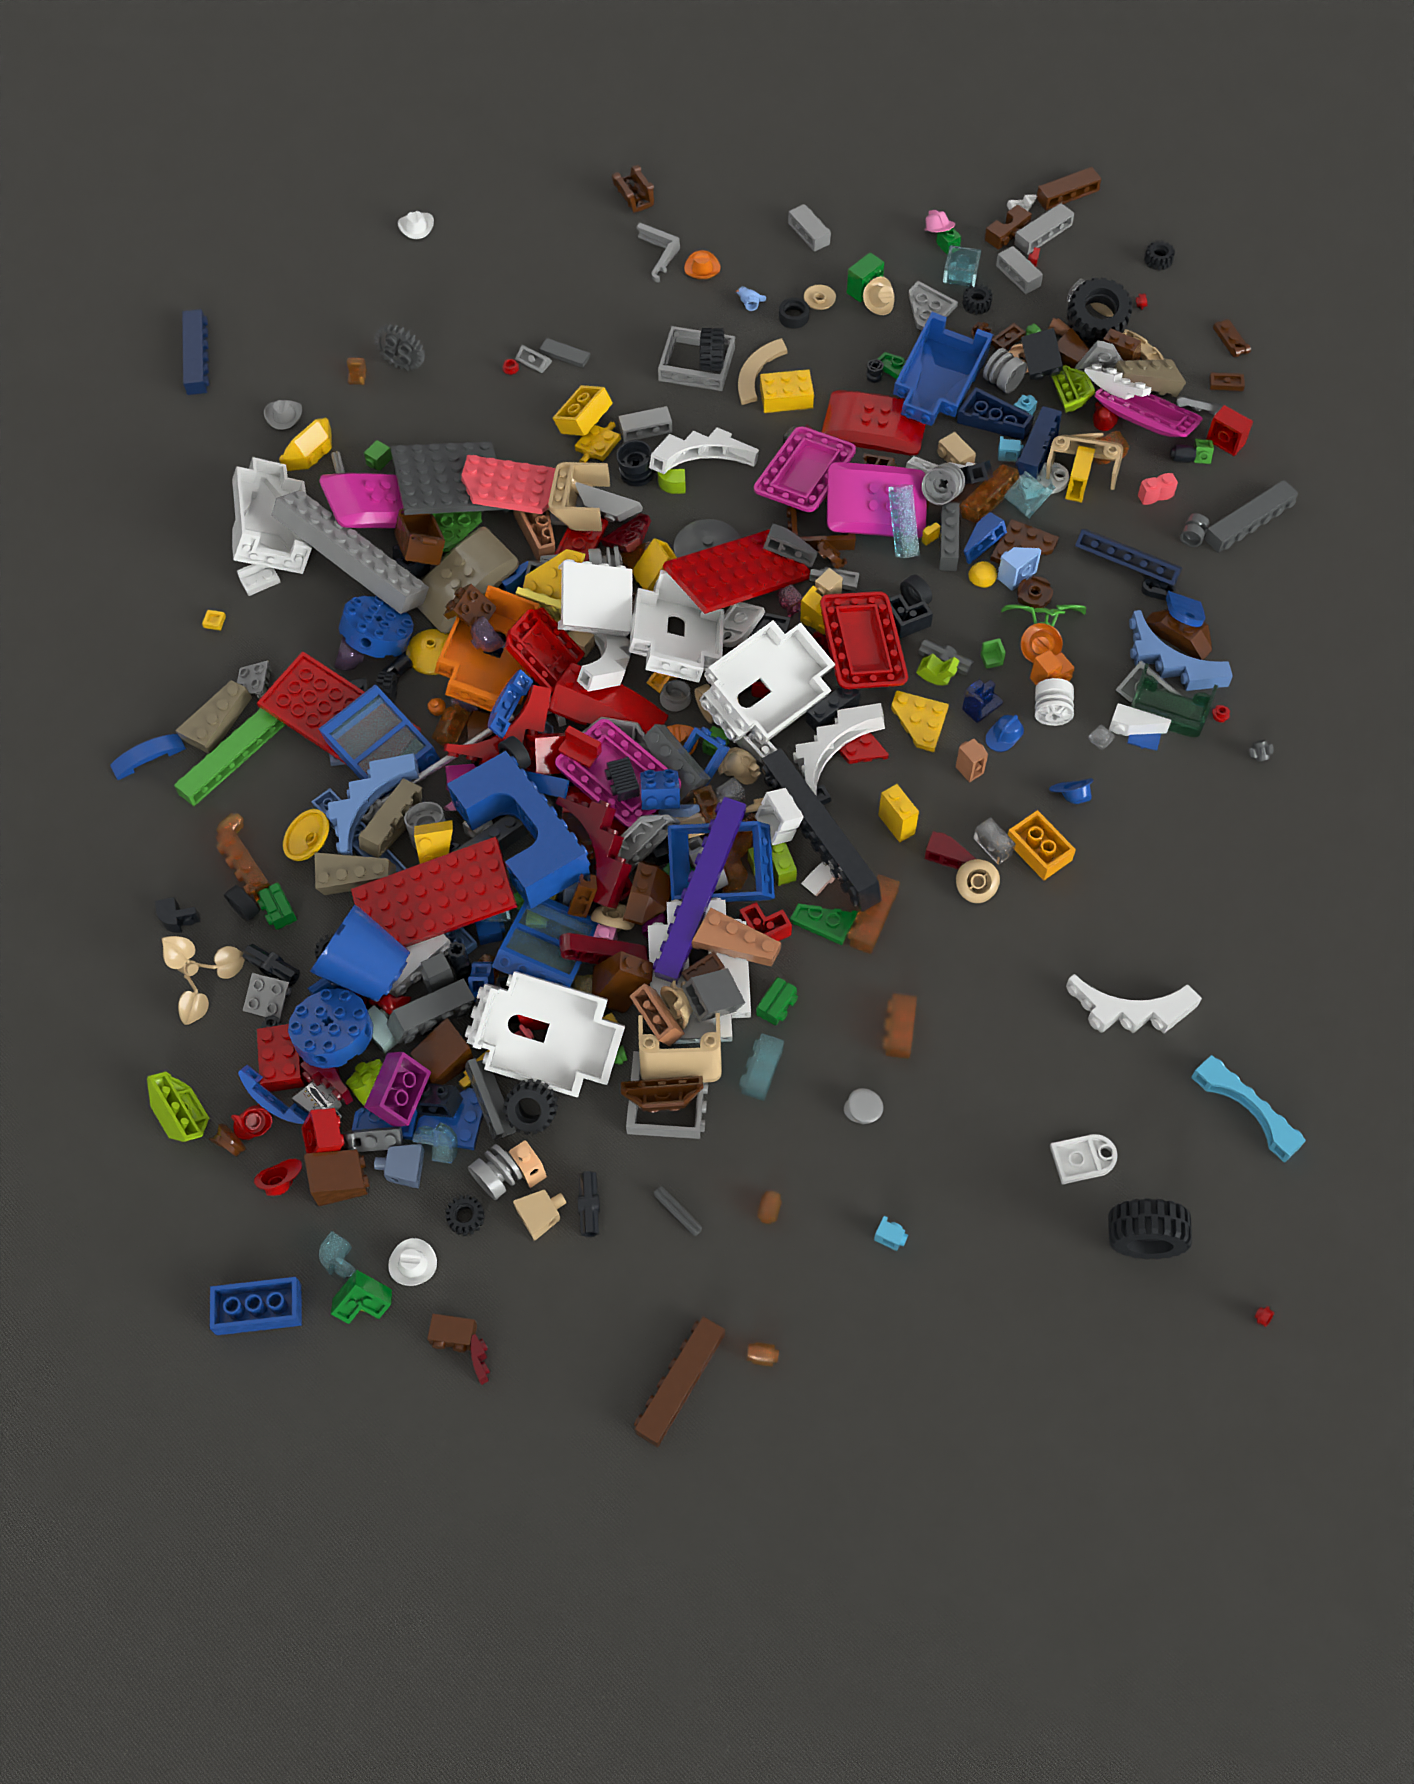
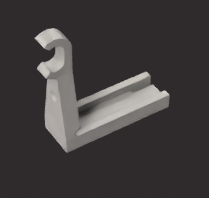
M639 223L637 226L640 232L638 238L665 248L659 262L652 271V279L655 282H660L659 275L657 276L658 272L666 273V266L680 250L679 237Z

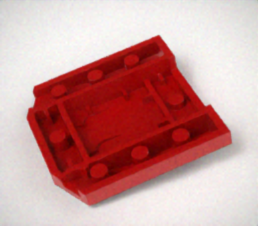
M543 607L536 610L528 609L507 631L505 649L540 686L551 688V694L571 663L577 664L585 655V652L564 630L558 629V623Z

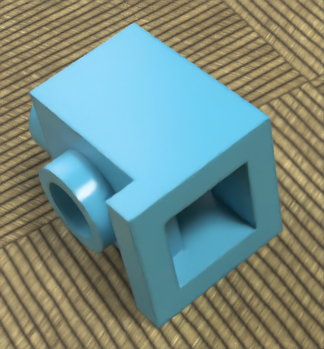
M1022 395L1013 406L1033 415L1036 411L1037 401L1032 395Z
M1000 436L998 461L1016 462L1023 449V445H1020L1021 440L1004 439V436Z
M884 1216L876 1231L874 1241L897 1251L900 1245H905L908 1234H905V1230L902 1229L901 1225L895 1222H887L888 1217Z

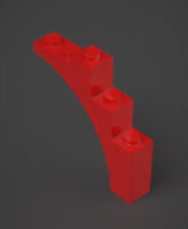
M531 685L520 713L512 721L502 739L495 735L474 744H444L443 751L448 752L447 756L459 758V754L466 755V759L477 761V758H480L478 764L480 766L499 755L498 744L509 736L518 738L523 744L525 730H527V734L543 733L552 689Z

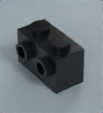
M426 1083L416 1110L419 1115L453 1118L463 1098L456 1086Z

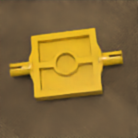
M610 421L606 428L594 424L589 433L579 439L574 447L575 451L584 454L580 459V463H587L590 458L601 461L606 459L621 440L620 434L612 431L616 427L614 422Z

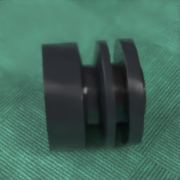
M631 440L618 448L616 455L620 476L623 482L629 486H643L654 478L655 470L649 468L652 451L647 443L640 440Z

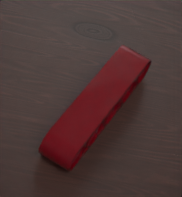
M564 933L559 937L560 953L564 959L599 964L622 951L649 961L648 949L644 945L574 933Z

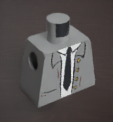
M311 1082L293 1097L294 1102L307 1113L316 1109L335 1108L336 1115H339L340 1119L342 1118V1115L337 1111L342 1106L341 1102L335 1099L330 1088L326 1089L322 1084L316 1086Z

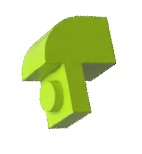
M670 469L665 474L658 472L660 488L671 494L686 493L685 469Z
M931 654L921 660L916 673L927 682L936 685H947L950 678L957 672L959 660L953 657L943 662L937 656Z

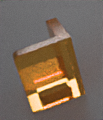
M348 358V384L364 385L367 371L364 358Z

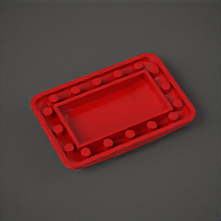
M836 390L830 396L822 433L850 442L856 447L914 456L920 452L926 424L901 415L905 401L904 398L868 392Z
M883 592L824 595L820 600V608L831 660L835 663L834 671L838 684L844 689L904 685L908 680V673L888 595Z

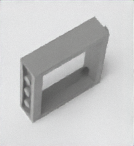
M672 326L658 367V380L723 391L735 350V336L725 335L724 350H727L724 367L721 374L668 366L676 342L700 346L701 331Z
M638 1051L633 1052L631 1081L641 1080ZM703 1082L704 1088L697 1094L695 1127L636 1124L638 1107L629 1100L626 1123L627 1134L700 1139L701 1132H705V1120H702V1113H706L707 1101H703L704 1094H708V1082Z

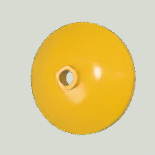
M428 629L416 634L409 641L406 655L411 659L413 663L412 668L415 671L426 675L437 674L435 673L437 660L449 633H442L438 629Z
M310 809L301 813L293 820L283 840V850L288 858L294 861H303L314 856V853H317L322 848L329 834V820L326 814L318 809Z

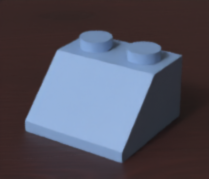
M1014 547L1010 551L1004 552L1000 557L1001 561L997 579L1013 591L1023 579L1026 578L1027 580L1037 572L1041 550L1039 548Z

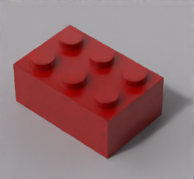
M289 1024L257 1029L259 1074L263 1077L260 1080V1085L269 1092L305 1087V1078L302 1076L304 1071L300 1065L304 1061L298 1055L288 1033Z

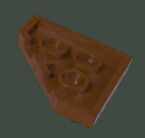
M1011 519L1006 528L1007 533L1001 537L990 560L1000 564L1002 554L1014 547L1039 548L1041 555L1045 554L1046 556L1053 553L1059 537Z

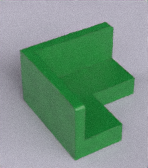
M356 1270L333 1297L331 1315L348 1324L360 1310L380 1319L391 1306L392 1289Z

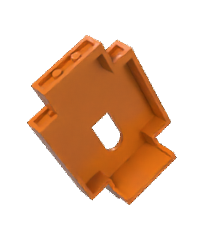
M488 585L485 597L496 606L495 612L480 633H476L458 616L456 617L437 660L435 673L450 678L445 695L491 712L499 695L518 670L521 669L530 678L532 677L505 647L500 658L484 653L483 651L488 639L493 632H501L507 637V631L528 609H538L539 604ZM521 696L518 704L521 705L524 696Z

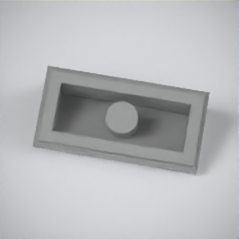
M524 345L521 346L515 358L516 361L540 373H543L552 362L548 357Z

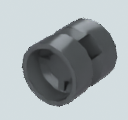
M1198 513L1191 514L1188 517L1185 527L1180 534V539L1185 545L1190 547L1200 546L1210 524L1207 517Z

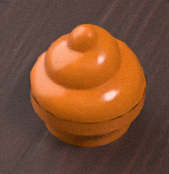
M433 698L428 702V710L431 714L439 716L444 713L446 709L444 700Z

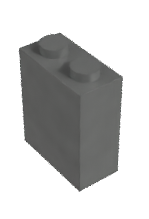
M728 968L692 977L682 986L699 1022L716 1018V1013H720V1016L736 1012L745 1004L743 996Z

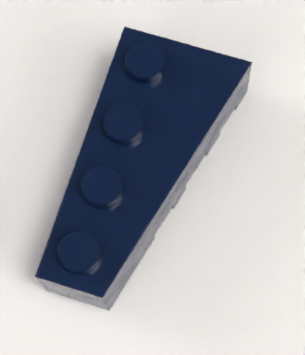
M975 387L958 410L957 423L1024 440L1032 429L1033 415Z
M1042 406L1028 441L1022 449L1021 457L1017 458L1015 467H1018L1017 475L1037 479L1049 456L1054 438L1059 436L1062 411Z

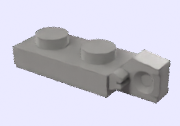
M829 567L820 570L811 569L809 581L815 582ZM830 568L843 577L842 589L856 591L859 573Z

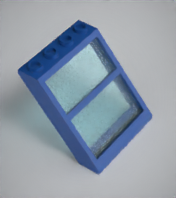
M377 685L372 686L319 728L326 743L360 780L368 779L367 769H370L369 761L414 753L418 762L419 773L440 760L431 743ZM396 787L392 788L391 790L380 796L379 799L383 798L384 796L395 790Z
M550 898L532 909L524 901L498 950L492 967L507 974L513 975L517 971L571 987L582 962L561 957L559 937L564 933L593 937L597 925L600 923L592 921L589 915L586 918L567 915L569 907Z

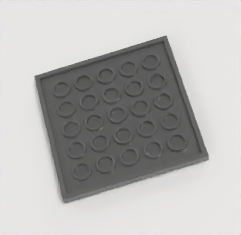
M492 442L391 446L404 515L508 510L472 504L470 495L466 491V486L461 481L467 455L496 459Z

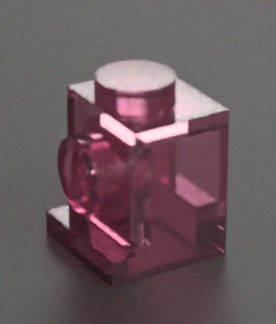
M792 584L778 591L779 603L783 608L787 609L789 617L801 610L803 596Z

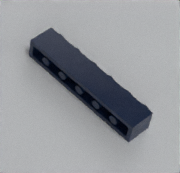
M202 309L182 311L183 384L187 395L207 393V386L210 385L207 376L209 374V366L207 364L209 355L206 351L209 349L206 339L209 337L206 327L208 326L207 316H204Z
M1088 529L1081 530L1075 544L1076 547L1171 585L1176 584L1183 568Z

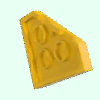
M566 549L525 576L523 588H529L538 594L544 593L556 600L561 599L562 569H558V566L567 559L582 563L584 562L585 553Z
M896 690L891 705L892 711L900 719V723L905 731L910 734L916 748L934 752L949 704Z

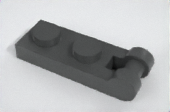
M1179 395L1176 398L1179 407L1188 405L1192 406L1191 409L1196 411L1205 409L1212 415H1216L1224 406L1186 395Z
M401 1126L344 1132V1139L347 1140L348 1144L346 1150L365 1152L388 1150L389 1147L404 1146ZM360 1138L361 1143L356 1144L355 1139Z

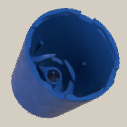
M354 904L310 972L378 1002L383 994L387 996L394 982L401 976L403 969L408 963L406 959L410 951L359 906Z

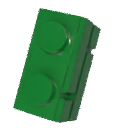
M279 883L258 891L260 899L257 902L261 910L266 909L268 914L264 916L269 926L273 924L275 929L279 930L297 920Z
M776 977L756 1007V1015L773 1025H777L779 1021L783 1022L788 1014L786 1010L790 1005L794 1006L798 999L797 988Z

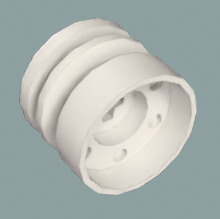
M1059 678L1046 679L1036 685L1035 717L1040 723L1056 726L1068 723L1073 719V685L1069 681Z

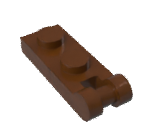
M1229 319L1214 323L1213 329L1234 358L1242 353L1248 354L1251 352L1250 345L1245 343Z

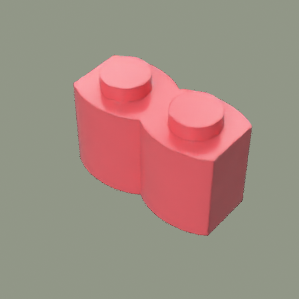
M1165 473L1157 478H1147L1141 482L1138 497L1143 505H1150L1158 500H1168L1174 496L1178 481L1173 473Z

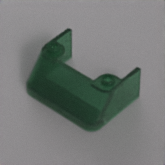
M1145 663L1131 707L1170 719L1169 731L1192 738L1200 736L1218 685L1214 684L1211 695L1200 692L1196 693L1193 699L1157 688L1158 681L1154 677L1146 675L1149 664Z

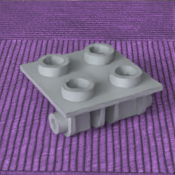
M263 661L239 669L237 683L246 687L250 695L255 693L258 698H261L267 692L271 674L270 666H268L269 661Z
M252 973L243 1011L264 1017H278L280 1019L286 995L291 994L289 982Z

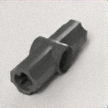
M927 639L922 642L918 654L925 657L934 654L943 662L956 657L959 660L957 672L965 676L970 673L974 661L957 654L953 647L948 645L942 647Z

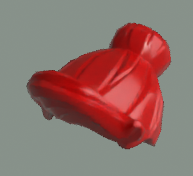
M1096 402L1093 424L1098 430L1109 431L1117 424L1119 416L1109 411L1103 404Z
M383 994L378 1002L371 999L368 1002L371 1006L378 1005L383 1011L391 1015L393 1010L410 1003L412 997H395L391 994L387 996Z
M260 1104L247 1108L240 1115H231L234 1121V1134L243 1140H250L264 1135L273 1122L272 1114Z

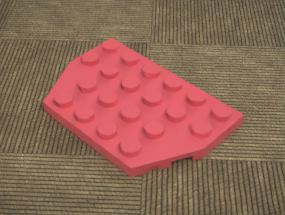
M467 455L461 481L466 486V491L470 495L472 504L543 514L549 508L548 502L556 468Z

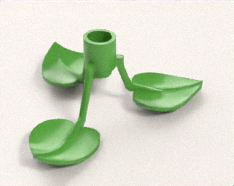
M1010 604L1004 606L1001 612L1009 609L1029 611L1032 613L1034 624L1037 623L1035 612L1046 613L1045 621L1039 623L1050 625L1048 623L1050 614L1054 616L1051 626L1054 627L1058 615L1065 614L1064 609L1076 610L1085 615L1086 607L1070 604L1056 605L1057 609H1034L1029 606Z

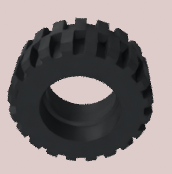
M1098 277L1092 278L1091 281H1084L1083 285L1080 284L1073 292L1067 309V320L1069 321V328H1073L1082 341L1085 339L1090 344L1103 341L1110 328L1121 333L1125 331L1133 309L1132 299L1128 297L1129 292L1123 289L1124 286L1120 283L1116 284L1115 280L1111 279L1110 281L1103 277L1101 279H1098ZM1091 303L1104 304L1110 308L1113 316L1108 319H1097L1087 312L1085 306Z
M1144 1198L1142 1200L1124 1201L1122 1204L1118 1203L1112 1207L1108 1215L1109 1244L1115 1252L1121 1253L1124 1256H1131L1132 1258L1161 1259L1180 1256L1182 1253H1186L1192 1246L1191 1214L1186 1207L1170 1200Z

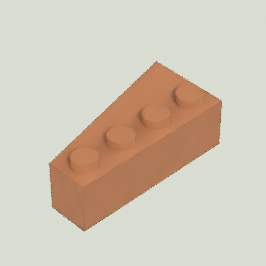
M549 508L543 514L513 510V514L537 561L540 562V557L543 555H554L555 541Z
M710 908L692 940V948H700L709 952L714 951L716 954L721 953L729 957L746 959V961L772 967L781 950V942Z

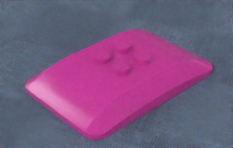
M1102 388L1095 393L1096 399L1115 415L1164 436L1186 437L1203 419L1200 415L1151 393L1143 397L1134 395V397L1126 400L1116 397Z
M797 427L754 484V492L805 512L815 511L827 496L828 467L835 462L850 463L856 452V446L850 442L807 427Z
M843 462L832 463L828 467L827 477L828 528L833 532L921 538L923 530L926 528V498L922 492V481L926 474L919 469Z
M336 473L325 474L320 477V485L339 525L346 528H395L398 511L403 509L396 475Z
M601 719L584 733L601 742L602 752L590 768L563 754L556 758L555 764L557 769L594 802L599 803L600 800L611 803L610 807L616 809L614 818L625 827L629 828L639 817L652 815L658 810H642L640 773L646 770L664 771L668 768L610 720ZM629 757L640 787V796L618 802L617 797L612 796L610 790L612 783L611 780L607 781L604 770L607 769V762Z

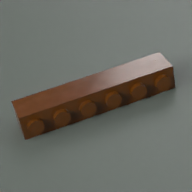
M704 1316L700 1322L697 1320L691 1329V1337L689 1340L685 1339L679 1349L682 1352L678 1358H673L668 1367L670 1369L666 1377L662 1376L657 1385L659 1390L655 1396L651 1395L645 1405L647 1407L643 1415L639 1414L634 1423L636 1427L635 1434L656 1447H659L725 1336L724 1328Z

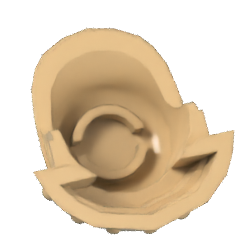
M737 747L730 748L718 768L720 775L725 773L726 776H734L739 782L746 785L754 783L761 775L760 767L757 765L754 757L748 751Z
M673 980L670 987L663 986L661 988L660 995L681 1029L684 1030L687 1027L693 1009L682 989L686 982L683 981L680 988H678L676 981Z

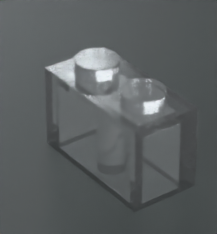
M991 817L976 827L974 839L998 865L1013 855L1016 843Z

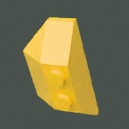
M315 419L290 442L284 454L279 458L280 463L286 465L287 471L309 469L332 449L331 428L328 419Z

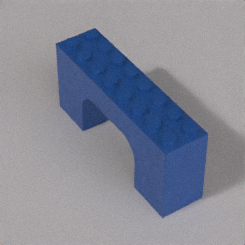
M504 751L447 783L453 806L472 831L498 816L512 815L523 823L536 840L532 846L505 861L512 885L529 908L532 909L578 882L581 874L584 875V878L590 875V862L586 857L588 855L586 848L578 844L575 834L567 830L568 827L565 821L557 817L556 810L553 806L549 807L543 793L539 794L535 783L527 779L528 776L525 770L518 767L514 756L510 757Z

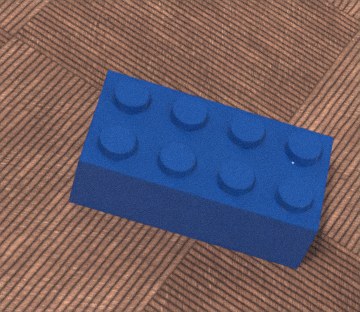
M297 1277L210 1286V1330L215 1335L302 1326L301 1283Z

